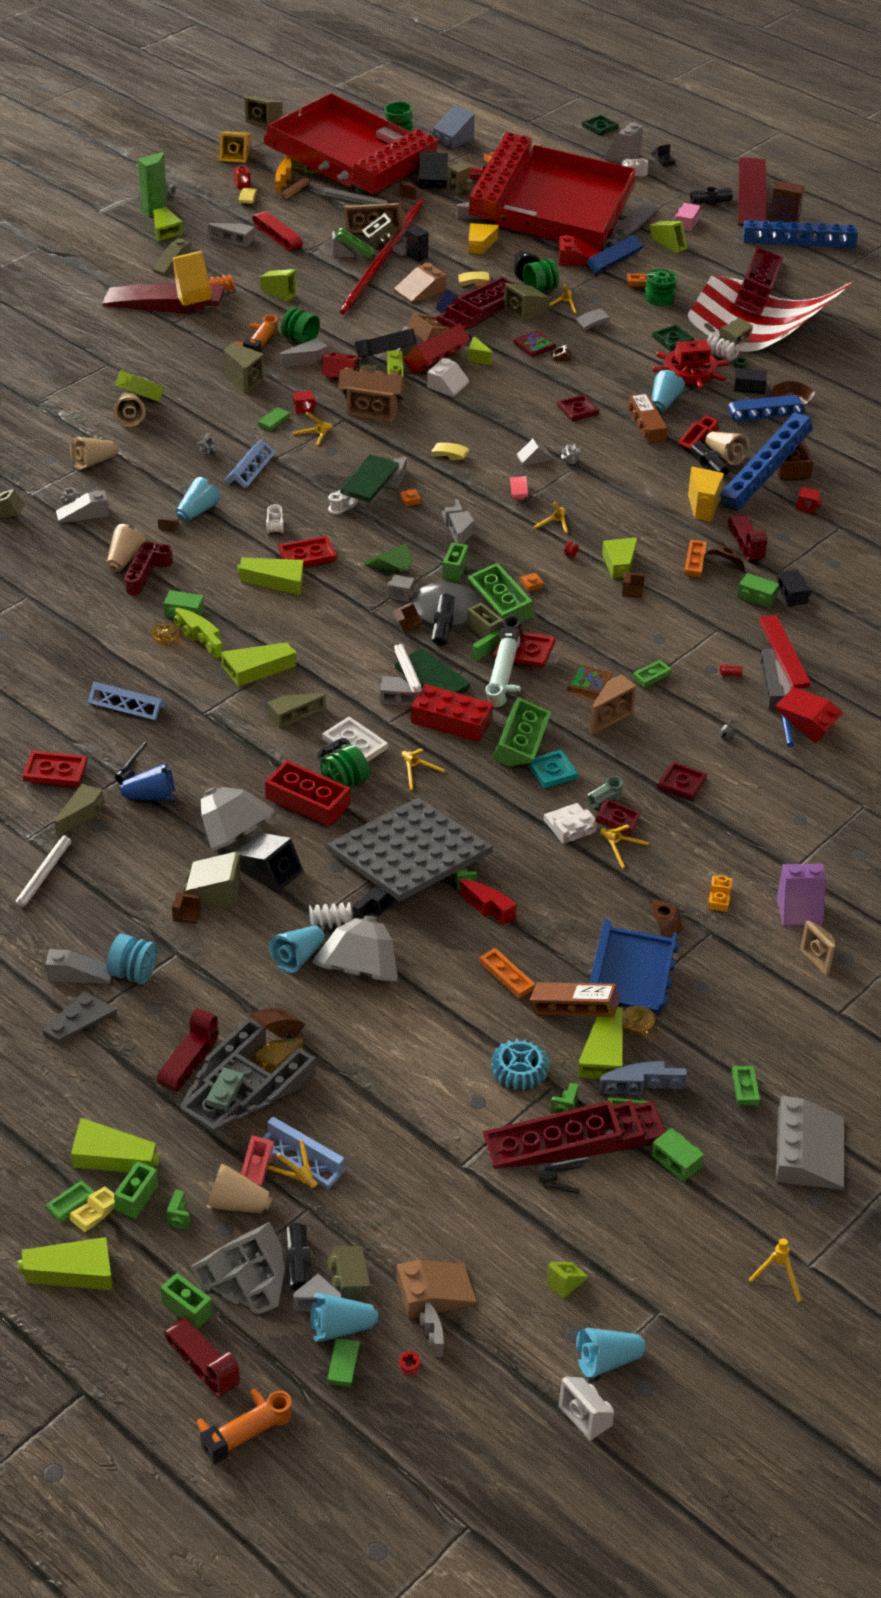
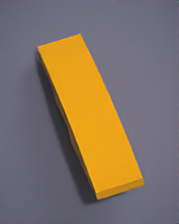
M288 156L282 160L277 169L275 194H281V187H286V180H291V158Z

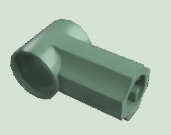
M618 776L608 777L606 784L587 794L590 806L595 809L601 807L605 799L611 801L620 800L623 792V780Z

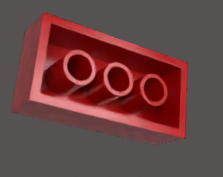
M458 324L418 345L403 360L412 374L416 372L420 374L427 369L426 367H433L442 358H448L449 355L453 356L458 353L460 349L466 346L465 343L470 338L462 325Z
M425 684L411 706V723L480 742L493 720L494 703Z
M285 760L265 781V798L330 827L351 805V788Z

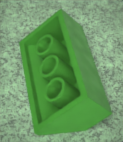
M163 152L138 159L141 210L148 217L154 216L153 210L167 206Z
M498 563L468 576V580L502 618L505 619L508 616L515 615L523 622L534 617L532 600Z
M518 697L509 714L492 759L509 767L533 762L551 711Z

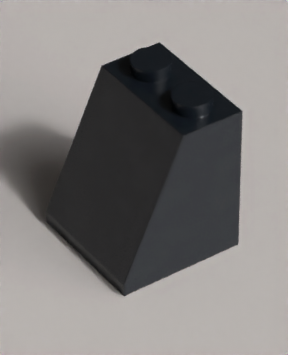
M421 152L419 187L446 189L448 153Z
M259 832L235 851L240 852V870L277 893L304 871L292 839L289 837Z

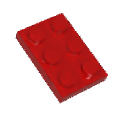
M327 535L278 545V551L282 559L303 560V567L337 561V554Z
M523 632L520 649L516 651L514 663L544 668L556 643L555 637ZM500 641L493 654L494 660H496Z
M31 751L22 776L23 782L80 787L88 763V757L84 755Z

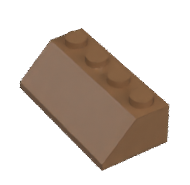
M399 203L343 207L347 231L350 233H364L362 230L384 213L392 221L397 231H403L405 217L404 210Z
M353 368L340 370L338 389L342 393L347 394V387L393 393L398 399L404 398V378L400 376V373L391 372V375L385 374L384 371L369 373V370L360 369L359 372L354 371Z

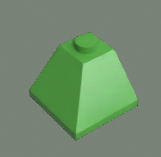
M406 544L364 562L366 566L391 572L398 569L399 572L409 569L408 565L414 563Z

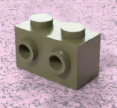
M739 317L720 329L719 338H724L725 341L729 340L730 344L734 342L735 346L737 344L740 345L750 339L753 325Z
M335 1246L332 1254L328 1257V1268L332 1271L333 1276L332 1286L341 1293V1298L364 1299L370 1288V1282L362 1246Z

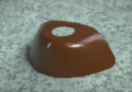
M784 381L771 388L773 397L797 395L803 405L807 404L815 395L814 390L796 381Z
M717 546L703 554L726 558L740 567L745 573L742 559L734 549L728 546Z
M651 899L653 915L659 924L661 936L673 938L674 932L678 935L682 928L678 907L665 901ZM666 907L671 912L668 915H661L658 912V908Z

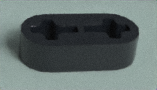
M340 738L318 751L317 757L321 762L326 754L329 756L332 753H337L342 748L341 746H347L351 743L346 738Z

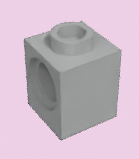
M394 575L387 584L389 599L409 602L414 593V578Z

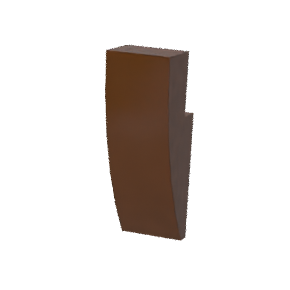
M279 1008L263 1009L250 1015L256 1022L281 1039H283L287 1032L296 1038L306 1025L291 1012Z

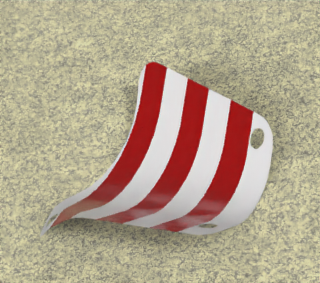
M712 275L689 311L688 318L692 324L706 335L714 334L715 338L720 336L719 331L723 326L740 317L753 325L751 337L739 345L740 351H757L782 339L783 337L781 336L793 332L853 282L830 294L809 300H789L769 295L762 315H758L734 304L743 280ZM704 324H710L715 329V332L708 331Z

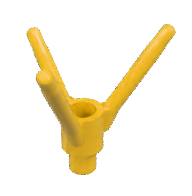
M564 284L565 292L561 297L552 301L550 306L561 300L569 301L574 314H576L577 312L572 301V291L568 290Z
M306 412V415L318 424L315 428L293 432V435L316 431L320 434L316 446H319L326 432L332 429V424L324 423L309 412Z
M553 502L556 508L553 515L533 528L537 529L555 519L562 522L564 532L567 534L568 530L564 517L565 508H560L556 502Z
M418 749L414 752L403 751L401 754L407 765L411 791L414 789L412 766L422 764L436 771L445 772L444 769L419 759L417 755L423 752V749Z
M629 825L616 829L602 828L600 835L608 840L622 869H625V865L615 843L625 840L641 845H649V842L621 835L620 832L628 829Z
M300 1140L304 1164L301 1169L280 1153L277 1154V1157L296 1173L268 1165L267 1170L295 1178L303 1184L306 1183L311 1189L318 1184L310 1172L311 1168L308 1163L304 1140Z
M782 1238L775 1247V1252L749 1278V1281L753 1282L772 1262L784 1264L798 1302H801L800 1292L790 1265L788 1240Z

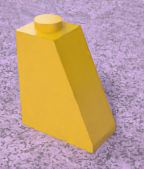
M470 223L468 253L483 254L498 239L499 225Z

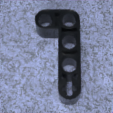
M414 328L372 339L354 342L357 357L364 358L417 344Z

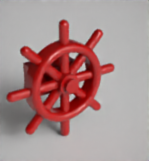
M706 340L676 342V349L669 354L660 351L656 353L658 358L665 360V365L654 366L652 371H673L676 376L682 377L685 384H696L698 389L701 390L704 388L703 383L710 381L712 378L720 381L726 380V376L717 373L716 370L717 367L728 366L729 361H716L710 354L711 348Z

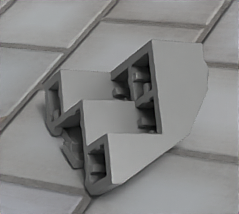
M213 787L205 791V795L201 799V815L212 852L230 845L236 841L235 839L241 833L243 835L250 833L257 828L256 826L272 820L277 814L273 808L241 789L227 787L216 789Z
M364 916V919L355 918L338 927L313 959V964L326 969L344 970L345 973L354 975L362 973L378 980L397 981L398 978L393 940L384 924L377 922L376 918L371 916Z
M270 1222L234 1239L191 1266L201 1288L207 1291L214 1290L222 1294V1298L237 1305L239 1303L250 1307V1311L258 1315L279 1305L285 1266L281 1243Z

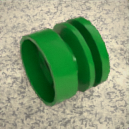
M402 101L386 105L385 119L412 132V106Z
M548 258L529 263L523 268L525 285L532 286L540 292L558 287L560 281L559 271L552 259Z
M662 268L649 271L647 273L645 300L655 306L671 305L675 301L676 273Z
M292 307L286 312L281 324L282 335L300 344L316 339L320 330V319L318 316L296 307Z
M352 744L341 748L337 753H332L322 758L320 762L322 776L350 788L353 785H358L368 780L370 776L369 764L364 754Z

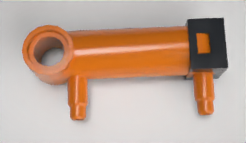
M266 315L263 317L262 325L250 323L249 327L257 330L251 338H246L243 343H234L262 353L261 349L270 337L278 333V318L274 315Z
M252 1389L250 1395L257 1407L220 1428H217L216 1425L209 1427L202 1418L198 1419L196 1424L201 1431V1447L212 1464L215 1465L229 1457L228 1452L274 1425L287 1424L292 1418V1400L290 1395L284 1391H275L269 1395L266 1401L257 1389Z

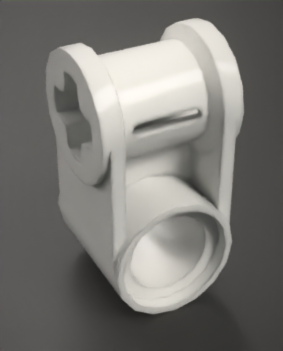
M626 159L622 162L623 166L635 168V176L643 177L648 174L647 159Z
M340 490L331 493L328 496L330 501L328 511L330 514L339 515L350 508H354L358 504L359 499L340 493Z
M270 505L267 509V534L270 532L284 534L282 507L279 505Z

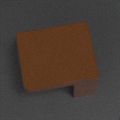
M624 572L622 596L642 598L645 574Z
M413 602L394 610L404 633L423 624Z
M176 893L172 905L173 921L196 924L201 912L200 896Z

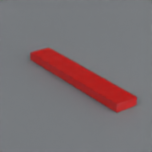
M777 615L760 617L759 623L791 687L798 689L809 688L811 682Z

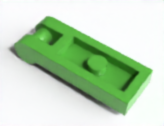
M343 228L338 229L336 239L339 242L344 241L351 249L357 250L363 257L369 259L372 257L374 251L372 247Z

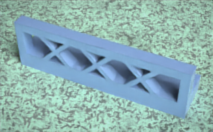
M261 439L252 446L225 481L231 484L236 480L244 489L247 488L276 452ZM262 448H264L269 453V455H264ZM255 457L260 458L261 464L256 463ZM248 466H253L254 472H249ZM241 474L246 475L247 482L242 479Z
M93 682L88 699L90 704L155 721L157 720L160 708L165 709L166 701L160 698L98 682ZM96 691L102 692L105 698L101 701H95ZM114 696L120 697L122 701L116 706L110 700ZM132 700L136 701L139 705L134 710H130L127 705ZM147 705L155 706L153 715L146 714L144 707Z
M272 1117L267 1122L268 1132L263 1138L268 1140L272 1138L279 1142V1146L273 1147L274 1158L281 1161L277 1157V1154L280 1153L301 1169L303 1167L301 1163L303 1159L300 1140H304L308 1161L315 1163V1167H310V1172L318 1184L329 1189L345 1172L344 1157L275 1117ZM293 1150L297 1153V1156L287 1157L283 1151ZM329 1171L333 1175L326 1180L320 1176L319 1172Z

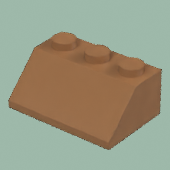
M347 387V415L393 422L398 406V398L395 394Z

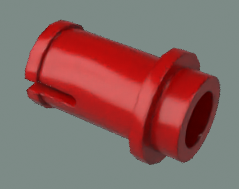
M726 663L720 665L719 675L723 677H742V666L727 665Z

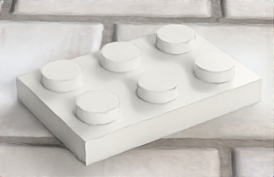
M347 717L322 733V739L329 744L340 738L348 739L352 745L361 750L367 762L388 749L386 741L351 717Z

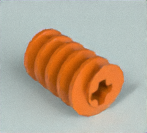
M222 275L221 279L219 276H216L215 279L210 277V285L224 286L228 294H230V289H232L233 293L236 292L234 279L231 275H227V277Z

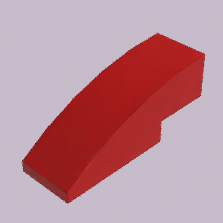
M704 415L699 422L695 421L677 442L678 445L691 450V446L696 441L704 444L710 432H717L719 430L718 420Z
M464 878L460 880L459 894L484 917L492 914L503 925L516 918L517 904L507 896L484 884Z

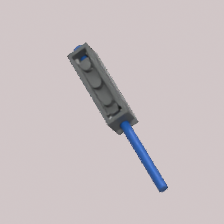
M762 649L760 666L768 710H776L774 708L775 705L792 687L773 649ZM781 714L787 746L793 747L794 741L790 721Z

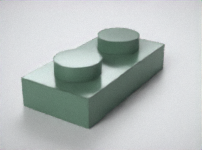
M223 1068L206 1098V1105L227 1111L244 1081V1073Z

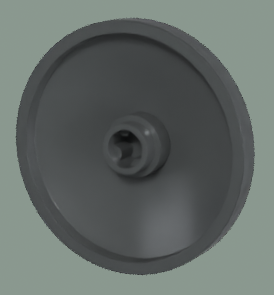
M454 582L428 584L414 594L412 602L423 625L434 629V613L437 611L440 595L447 593L455 597L453 624L449 631L468 627L467 609L481 603L475 591L465 585Z

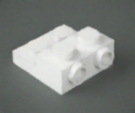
M578 803L544 814V821L562 844L591 835L597 829V822H595L594 816L588 809L583 810Z

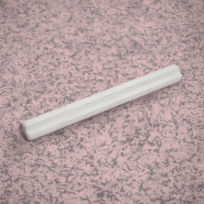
M401 643L399 645L396 644L394 647L395 653L412 692H421V684L404 645Z
M67 836L60 838L16 899V904L20 907L27 905L70 845V838Z

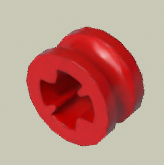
M569 541L564 548V555L574 558L579 550V545Z
M413 1351L401 1354L399 1357L400 1371L406 1375L417 1374L421 1368L419 1355ZM408 1360H413L414 1365L411 1364V1367H407L406 1362L408 1363Z

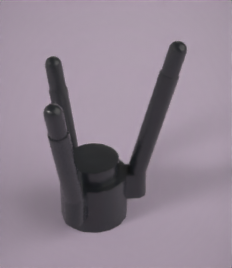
M144 742L127 764L115 774V780L120 785H123L124 780L135 775L130 766L144 750L147 742Z
M590 1158L539 1165V1183H545V1188H556L579 1193V1189L553 1183V1180H557V1171L583 1167V1163L589 1162Z

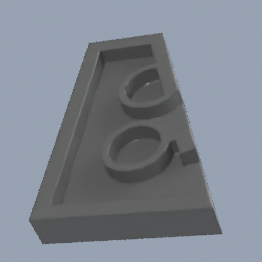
M84 991L42 1030L43 1036L60 1045L81 1034L83 1029L91 1025L97 1026L101 1023L102 1019L108 1016L110 1018L116 1016L117 1009Z

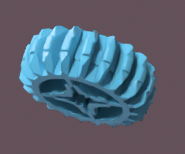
M516 1038L514 1042L508 1040L506 1044L501 1043L491 1058V1070L494 1079H498L499 1085L505 1084L506 1089L513 1087L514 1091L517 1088H521L524 1092L527 1087L532 1090L534 1085L540 1086L541 1081H545L546 1075L549 1072V1059L546 1051L542 1050L541 1045L535 1046L534 1041L528 1043L526 1039L518 1041Z

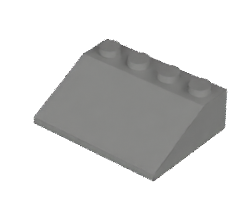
M781 1096L778 1110L776 1182L843 1190L844 1117L804 1098Z

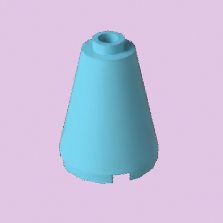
M660 371L654 379L651 400L659 413L664 412L684 390L685 382L681 376H676L673 371Z
M197 477L192 482L176 509L177 517L181 521L188 522L220 502L221 496L219 491L213 484L209 485L206 483L207 479Z
M310 926L278 934L269 942L270 956L272 960L276 959L279 963L277 967L285 973H294L324 943V932L318 926Z
M324 1293L314 1294L317 1301L311 1304L310 1319L311 1330H316L317 1336H313L315 1342H323L370 1330L378 1322V1311L374 1310L371 1304Z
M585 1328L578 1332L576 1339V1352L581 1351L582 1358L578 1359V1363L586 1377H596L642 1358L643 1353L646 1351V1344L644 1339L638 1334Z

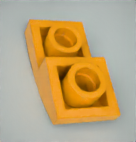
M723 875L712 876L708 909L728 912L732 878H727Z

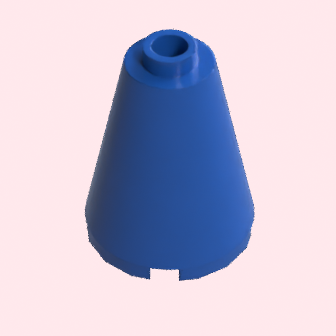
M168 763L158 765L124 780L123 785H120L122 796H125L127 800L174 801L175 795L172 796V791H175V784L171 769L167 770L166 768L169 766Z

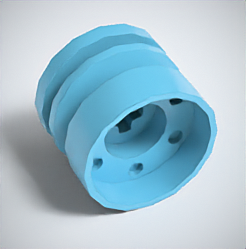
M119 934L109 950L106 965L107 973L121 979L127 977L129 981L141 985L145 984L151 977L156 965L158 954L156 943L147 942L144 939L138 941L136 937Z

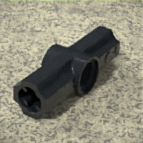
M707 187L706 190L690 192L691 204L706 203L707 205H715L717 202L731 201L733 199L731 188L717 189L716 187Z
M696 441L691 446V452L699 458L700 464L704 469L710 468L712 471L724 473V477H726L730 468L721 460L718 451H711L700 441Z
M447 593L440 595L438 608L434 613L432 643L437 646L447 644L449 630L453 624L455 597Z
M300 1222L292 1223L287 1227L286 1231L288 1248H286L287 1269L290 1271L291 1290L297 1291L311 1280L309 1269L311 1267L310 1246H308L307 1229L306 1225Z

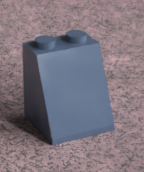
M454 105L433 128V136L439 139V144L450 149H454L474 139L475 114Z

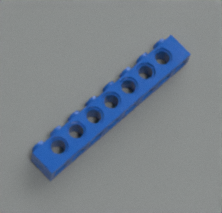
M748 220L744 221L742 238L743 243L856 248L858 229L857 226L852 224L830 225L825 223L812 224L809 222L786 223L782 221Z
M794 413L720 493L724 507L739 511L808 434L811 433L813 425L809 416Z

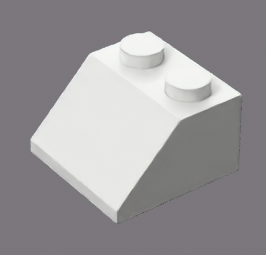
M442 358L427 374V388L455 397L469 383V379L459 365L447 358Z
M564 1377L562 1379L559 1407L589 1441L613 1425L614 1410L607 1401L604 1402L592 1384H588L584 1378Z

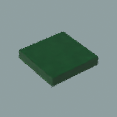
M600 114L583 121L582 127L602 136L618 129L619 124Z
M677 324L652 332V337L669 351L676 349V342L694 341V338Z

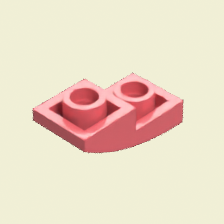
M526 476L510 477L512 498L523 500L525 497H528Z

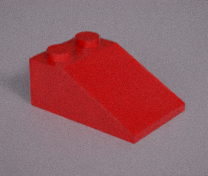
M559 236V266H588L586 262L592 256L601 252V249L575 236Z
M329 352L323 359L322 375H326L325 378L335 379V377H339L340 370H344V368H353L356 371L359 358L356 355Z
M793 687L774 707L815 744L844 713L830 700Z

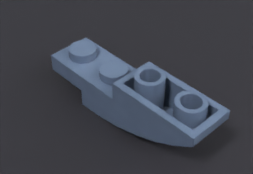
M664 1061L627 1065L600 1077L599 1094L642 1095L643 1088L685 1089L687 1070L686 1068H665Z

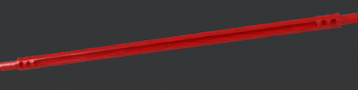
M418 200L405 216L403 231H398L392 236V240L389 239L386 245H384L344 301L343 307L339 311L340 314L344 315L355 303L391 252L393 245H396L420 211V207L423 204L422 200Z

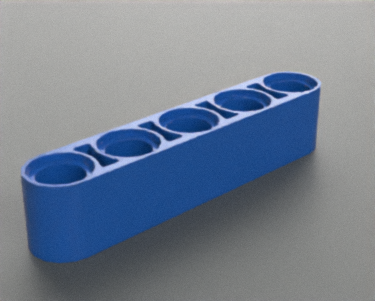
M632 235L592 256L586 263L593 273L597 274L637 253L643 248V245L635 235Z
M797 395L733 401L727 406L731 418L736 422L788 417L794 413L802 414L805 409Z

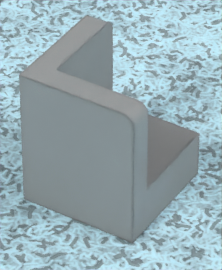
M455 499L454 507H447L445 511H442L445 525H449L450 513L462 512L458 499Z

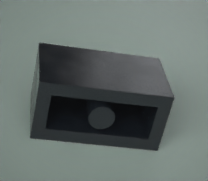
M418 225L407 229L406 256L416 262L428 258V231Z
M736 368L734 391L765 394L767 371Z
M798 569L778 572V589L787 605L808 604L811 589Z

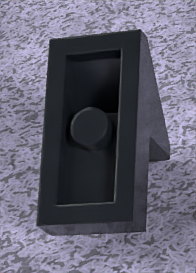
M670 144L658 146L652 152V156L663 167L675 165L676 160L670 155Z

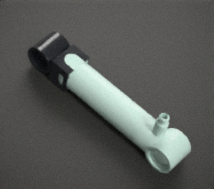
M515 615L508 616L503 621L504 628H501L500 645L490 683L485 689L488 702L494 703L493 707L495 708L505 704L506 692L521 691V686L508 685L516 651L520 649L521 637L523 636L521 620Z

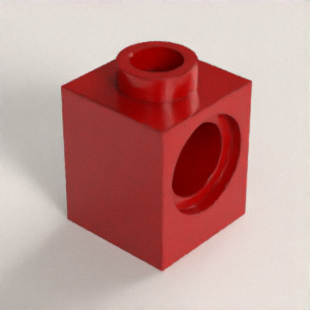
M247 166L233 168V179L237 189L250 188L251 172Z
M311 390L293 392V407L296 414L314 412L317 400Z
M801 487L796 509L816 513L817 508H820L823 498H820L821 491Z

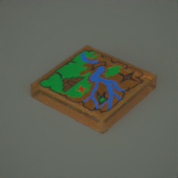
M578 664L567 685V691L597 698L606 683L612 679V673Z

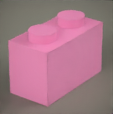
M684 203L679 208L678 214H675L674 221H682L684 230L692 231L699 219L700 206Z

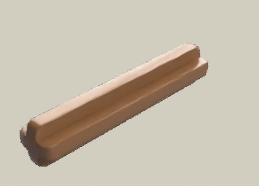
M304 177L281 193V198L286 200L309 185V179Z

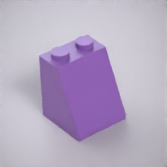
M783 864L777 893V902L783 927L805 926V922L808 920L823 926L826 887L823 864Z

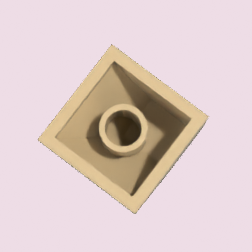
M808 920L805 922L800 950L825 975H828L835 949V939L823 927Z

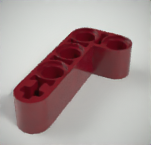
M747 515L729 516V530L746 561L764 559L767 547L766 532L755 531Z
M144 542L141 544L125 575V588L128 595L135 596L141 593L154 566L169 567L173 564V551L170 545L155 542Z
M196 1008L191 1014L189 1020L190 1032L163 1065L157 1076V1084L176 1092L183 1087L218 1038V1017L199 1008Z
M183 1318L164 1331V1336L169 1345L216 1397L220 1398L240 1384L239 1366L232 1354L225 1352L220 1355L188 1319Z

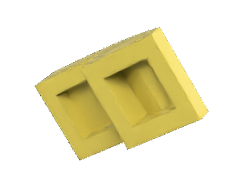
M243 188L239 196V203L253 204L257 195V189Z
M468 272L459 275L461 287L472 283L479 287L490 282L488 272Z
M437 443L431 452L433 457L448 455L449 460L453 461L464 459L469 452V448L454 443Z
M104 1186L89 1195L85 1205L71 1212L69 1220L84 1232L90 1230L115 1208L114 1193Z

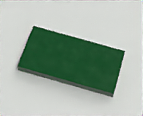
M369 454L340 488V493L371 502L397 471L399 463Z
M422 648L408 656L422 688L427 684L459 694L470 688L471 683ZM398 661L397 663H395V669L404 674L401 664Z

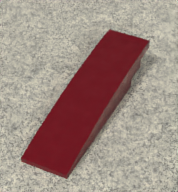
M739 157L738 226H744V221L766 220V159Z
M757 247L734 304L762 315L783 257Z
M501 276L456 297L455 303L447 306L446 311L438 315L436 321L449 328L461 324L463 329L467 331L504 308L505 284L516 283Z
M176 284L112 287L107 292L103 306L190 314L192 309L205 310L206 305L219 307L225 287L210 285L212 299L185 306L178 299Z
M611 1100L486 1130L483 1131V1136L493 1169L576 1159L653 1143L665 1131L654 1101L633 1105L632 1101L612 1105Z

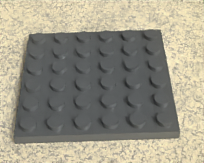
M416 798L327 843V850L398 901H402L493 853V846L420 798Z

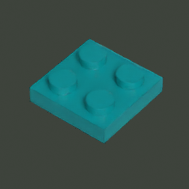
M562 750L535 757L533 762L527 763V766L543 788L578 779V772Z

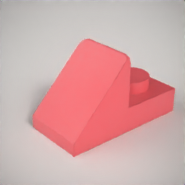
M251 1135L241 1175L256 1184L263 1185L268 1164L273 1163L274 1141Z

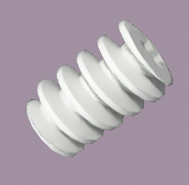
M711 334L707 339V343L711 348L710 354L723 360L734 361L740 351L738 344L736 346L734 342L730 344L729 340L725 341L724 338L720 339L719 336L714 338V334Z
M348 902L346 908L343 903H340L338 909L335 903L331 904L330 909L327 904H324L322 910L319 905H315L314 911L309 905L310 925L317 926L319 924L321 929L324 930L325 924H328L329 928L332 929L334 923H336L337 927H340L342 922L344 924L350 922V902Z

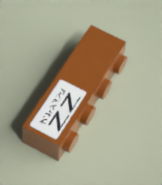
M648 393L630 395L627 409L631 412L632 419L636 421L637 428L641 430L643 438L645 437L647 443L666 441L667 426Z
M537 982L530 1002L535 1015L614 1017L620 1002V996L616 984Z

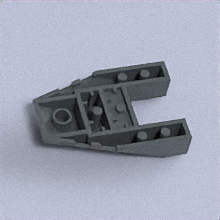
M248 1018L207 1055L205 1064L196 1075V1081L187 1092L180 1110L214 1132L303 1088L316 1075V1058L298 1048L272 1074L268 1073L249 1061L266 1045V1028L253 1019ZM223 1068L244 1073V1081L227 1111L206 1105V1098Z

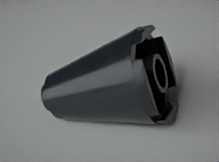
M518 251L514 255V273L520 281L524 282V266L541 261L539 257L525 251Z

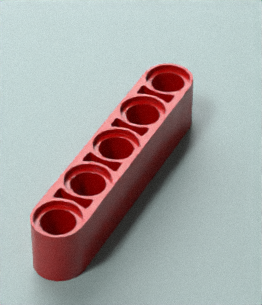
M265 211L253 215L252 220L255 227L287 251L303 246L301 237L269 212Z

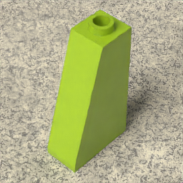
M241 557V563L237 564V575H240V582L301 595L304 574L303 560Z
M288 643L221 652L222 667L238 687L296 666V650L291 648Z
M617 1007L614 1017L596 1018L579 1059L578 1077L600 1079L604 1074L622 1067L623 1008Z
M80 1118L71 1152L73 1168L129 1173L137 1161L153 1168L159 1165L160 1153L156 1152V1143Z
M106 1237L22 1250V1260H18L19 1274H24L26 1283L104 1290L113 1289Z

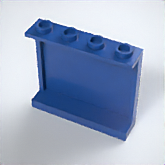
M604 919L589 983L616 984L620 996L618 1006L661 1014L662 1007H667L669 995L665 994L666 988L670 989L672 977L669 976V973L675 969L676 959L673 958V954L678 953L680 941H676L677 933L674 932L673 938L620 929L612 927V920Z

